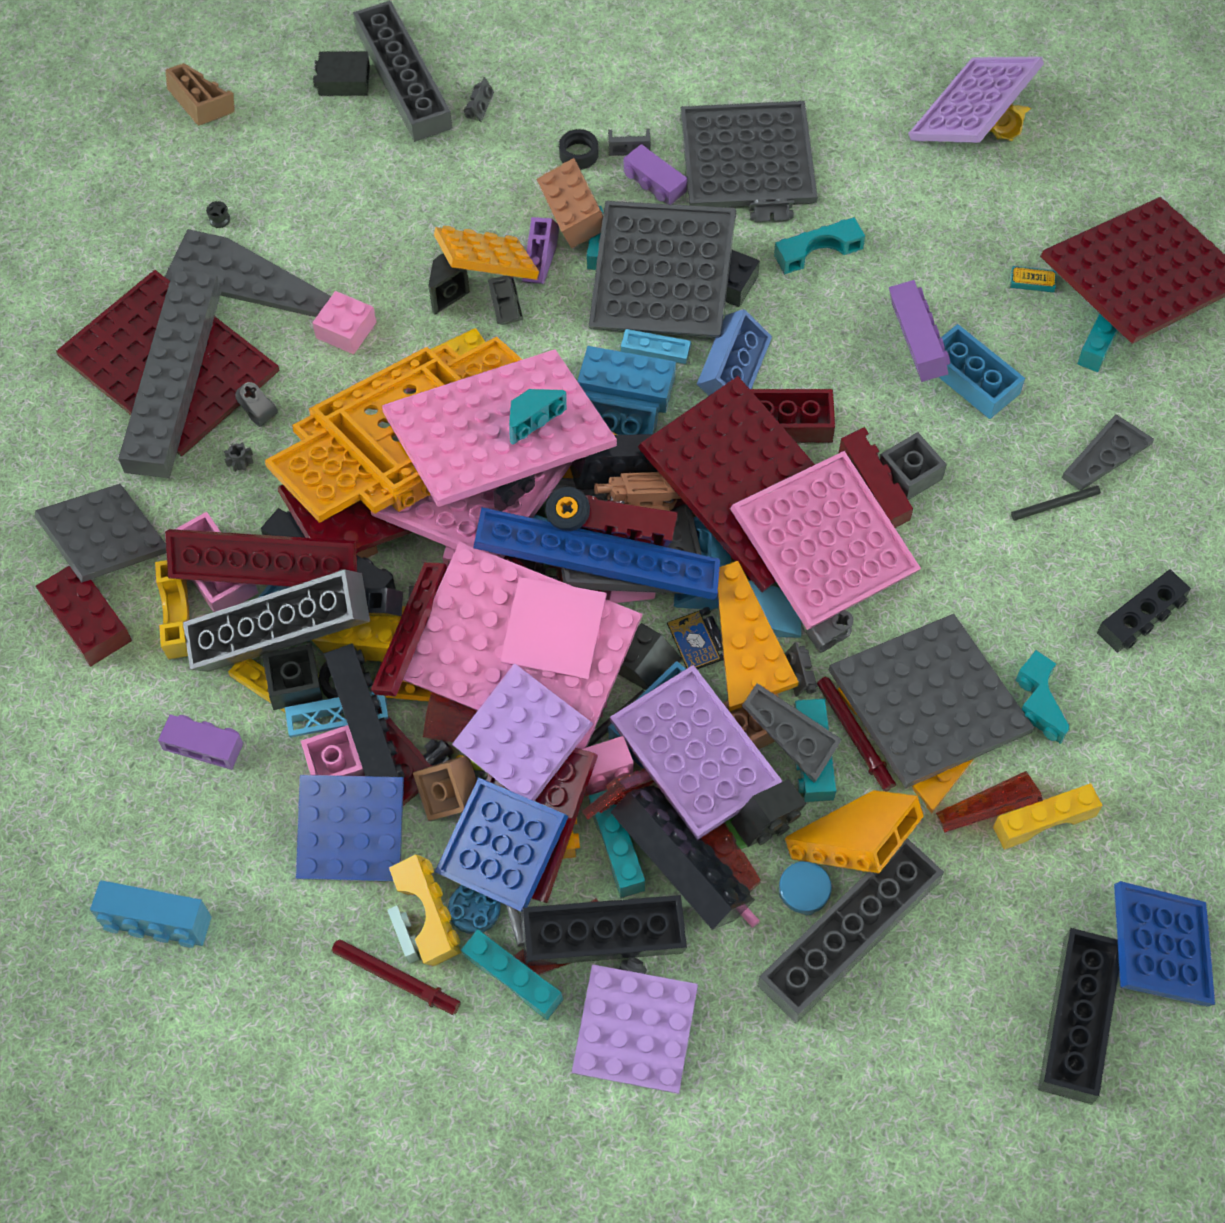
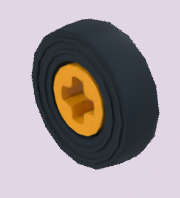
M563 487L550 495L546 502V514L548 520L555 528L562 531H573L586 523L590 514V505L582 491L573 487ZM572 504L573 511L563 514V506Z

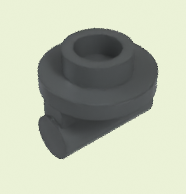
M634 957L622 960L619 968L620 970L646 974L647 971L646 967L643 966V962Z

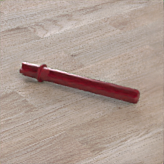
M823 677L817 682L819 689L869 768V774L874 775L883 791H890L891 788L896 786V783L886 768L887 763L882 761L831 679Z
M341 939L336 940L332 947L333 954L428 1003L429 1007L435 1006L451 1015L457 1013L461 1001L441 992L442 989L440 987L434 988Z

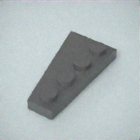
M1115 414L1063 473L1062 479L1079 490H1083L1152 445L1154 438Z
M758 683L742 705L800 769L815 782L842 739Z

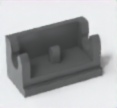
M650 128L646 129V136L629 135L613 137L612 129L608 130L609 156H626L641 144L651 151Z

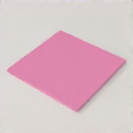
M519 577L500 662L511 665L515 663L522 667L589 679L607 593Z

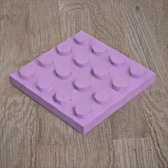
M514 663L452 745L508 790L535 801L593 723Z
M592 964L572 1073L679 1094L698 984Z

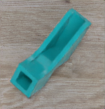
M1035 650L1021 667L1015 679L1022 689L1033 693L1023 705L1022 711L1032 725L1041 730L1046 738L1061 744L1069 730V724L1050 692L1048 679L1052 675L1056 663Z

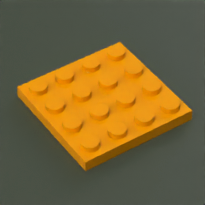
M451 226L435 227L434 237L451 267L537 280L539 270L518 238L510 235L499 237L491 232L479 234L471 229L460 231L455 230Z

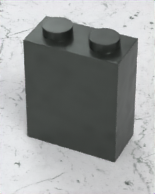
M319 51L318 60H315V72L317 75L313 76V86L317 88L319 96H368L370 76L368 51Z

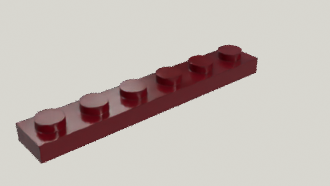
M424 562L371 687V691L375 695L396 697L431 614L434 597L448 568L445 563Z

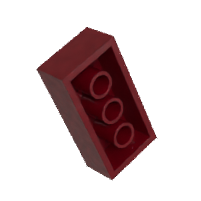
M750 389L796 443H833L835 432L833 389Z
M70 566L35 586L46 605L90 667L132 641L126 627L93 581L81 582Z

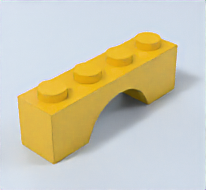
M167 560L155 562L156 583L163 608V623L159 625L161 648L168 660L186 657L188 653L183 622L190 620L187 579L168 578Z
M1090 783L997 817L993 829L1005 850L1029 841L1032 837L1050 827L1063 823H1072L1074 825L1094 818L1098 815L1103 805Z
M415 854L389 867L397 891L406 895H417L425 907V924L419 935L415 938L423 963L436 966L460 954L461 951L458 946L460 939L456 931L451 927V914L441 900L443 893L439 884L434 881L432 875L434 868L431 862Z

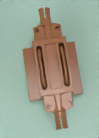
M659 472L621 473L620 477H610L608 484H595L594 486L595 494L609 493L607 501L611 500L622 504L666 511L672 510L677 499H681Z

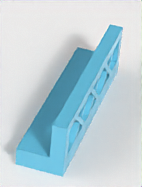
M377 695L382 707L380 717H385L387 720L389 719L387 698L383 695ZM339 697L285 707L290 738L334 730L348 725L347 720L340 716L344 711ZM334 715L328 724L322 725L316 721L317 718ZM309 720L304 728L294 730L293 722Z

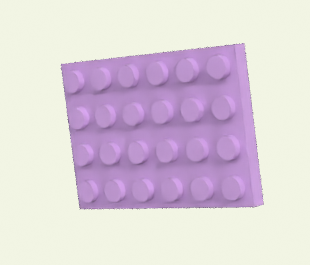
M972 57L908 133L910 139L923 142H981L1044 65L1042 57Z
M694 665L610 716L611 723L619 734L624 736L627 745L697 840L738 814L752 796L782 782L781 778Z

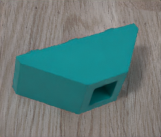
M528 389L511 400L509 420L510 443L514 445L521 439H525L530 433L543 427L547 422L567 410V393L564 390Z

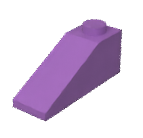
M531 217L526 252L539 270L537 280L522 278V282L544 284L557 248L560 228L558 223L551 218Z

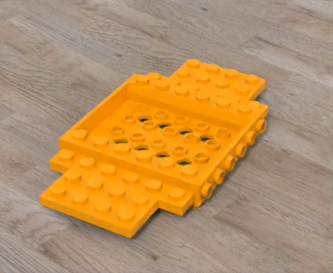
M497 336L461 356L447 344L433 351L425 347L309 408L310 416L292 425L293 432L301 441L266 459V467L319 523L360 500L374 514L390 505L400 512L431 494L401 442L392 440V437L396 434L391 425L386 428L378 426L381 422L389 423L383 413L382 405L523 359ZM406 388L416 389V392L413 394H406L403 391ZM369 408L372 410H378V412L373 415H368L365 413V411Z

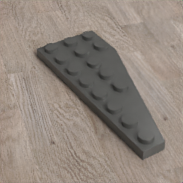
M187 229L164 276L170 281L173 270L214 274L218 276L222 290L220 296L317 317L331 297L227 237Z

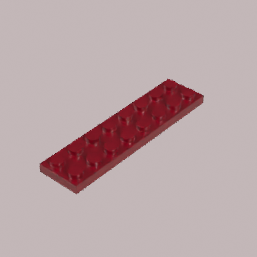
M168 529L165 531L168 578L293 587L342 570L357 572L356 541Z

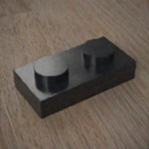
M535 474L495 489L493 491L494 507L499 511H503L507 507L514 505L525 493H529L535 486Z

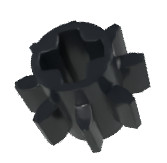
M443 738L439 742L431 739L424 746L427 750L423 756L430 765L434 766L452 760L451 755L454 753V750Z

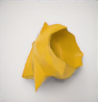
M1011 104L989 132H993L997 140L1006 139L1013 141L1022 132L1025 113L1032 108Z

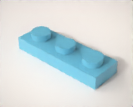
M626 329L621 344V352L686 364L691 341Z

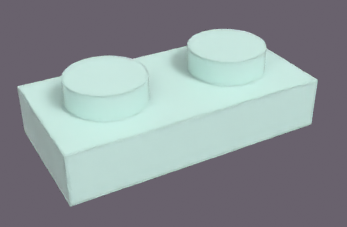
M398 906L387 909L408 962L412 963L419 960L416 952L418 951L415 942L416 936H410L408 927L412 925L407 913H401Z

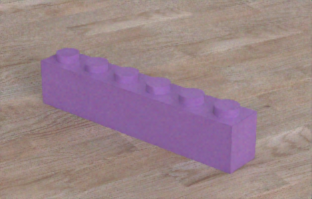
M915 280L888 287L892 306L921 382L948 375L949 355L945 351L942 337L940 338L938 327L934 323L932 312L929 311L922 288H917Z

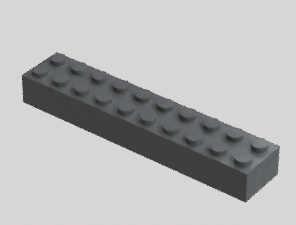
M173 270L118 457L124 473L170 479L222 291L217 275Z

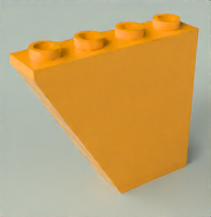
M873 790L789 834L785 838V842L792 860L880 873L924 816L918 796Z

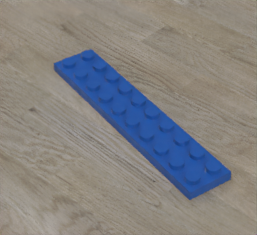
M481 508L474 549L715 600L718 594L720 559L580 528L573 531H562L555 528L548 521Z

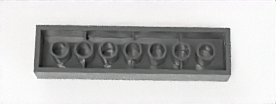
M391 0L353 12L356 32L366 51H368L369 57L413 141L416 142L453 129L451 111Z
M350 570L335 572L183 622L190 670L210 672L261 656L262 653L281 650L370 622L362 573Z
M907 838L880 873L867 872L759 976L757 986L796 1024L940 883L944 871Z

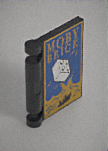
M704 607L699 611L667 622L686 669L692 665L696 669H700L724 660L723 653L719 654L718 652L723 650L722 636L714 617L708 616L703 619V616L711 613L709 607Z

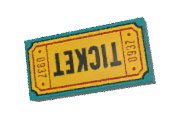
M1012 266L1010 288L1054 293L1056 288V271Z

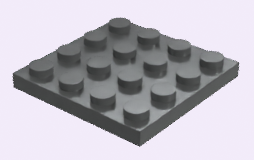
M121 483L35 510L34 517L81 582L167 553L166 543Z

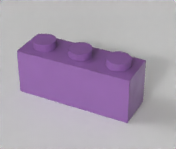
M642 144L624 157L625 175L638 182L644 190L654 194L659 201L673 204L687 192V178Z
M170 714L158 739L164 751L230 770L233 769L243 746V741L236 730L231 728L220 729L206 721L199 723L185 715L175 716Z

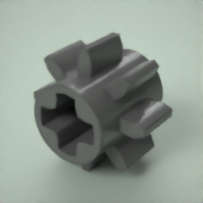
M243 442L241 444L232 443L228 450H224L226 466L232 465L234 472L237 470L246 471L248 465L253 464L251 447L245 449Z

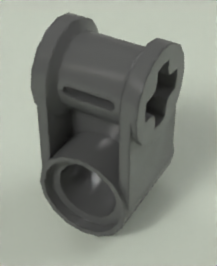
M247 382L237 389L235 393L237 402L257 426H263L278 413L274 403L265 396L255 383ZM250 391L251 395L246 398L244 394Z
M843 610L828 620L806 630V634L819 653H822L850 636L854 618L850 612Z

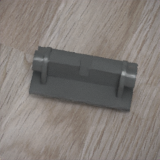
M483 77L482 82L476 84L470 96L471 101H468L464 108L466 118L477 117L479 122L483 120L494 94L493 88L486 77Z
M779 198L773 202H767L765 199L755 200L754 203H750L749 211H754L750 212V221L755 220V223L770 222V214H774V221H789V219L794 218L793 210H789L792 208L794 200L788 201L787 198Z
M795 642L784 654L788 656L787 660L790 661L791 668L798 680V686L793 688L795 697H797L804 690L808 694L816 692L818 685L814 671H805V669L812 667L809 651L805 649V646H798V642Z

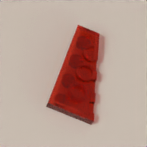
M645 768L641 771L637 770L630 775L626 774L620 779L617 777L606 785L608 790L582 812L589 820L598 812L602 813L607 810L611 805H617L629 791L648 787L655 781Z

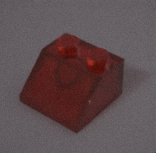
M431 692L423 737L454 742L476 714L477 710Z

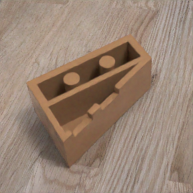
M185 63L165 69L168 91L198 126L235 112L233 92L222 90L219 88L218 83L214 81L209 82L204 79L203 74Z

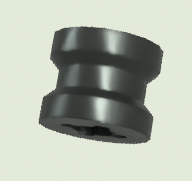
M215 201L207 206L206 212L211 226L223 228L230 223L231 218L227 205L224 202Z

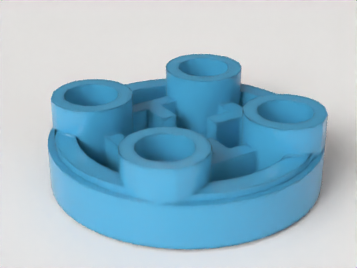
M804 861L790 865L783 872L779 882V896L784 904L791 910L805 915H812L822 909L827 904L832 889L831 880L826 871L815 863Z
M460 885L450 897L448 910L451 914V921L457 929L467 934H474L477 929L483 933L496 924L500 916L501 905L499 901L464 885Z

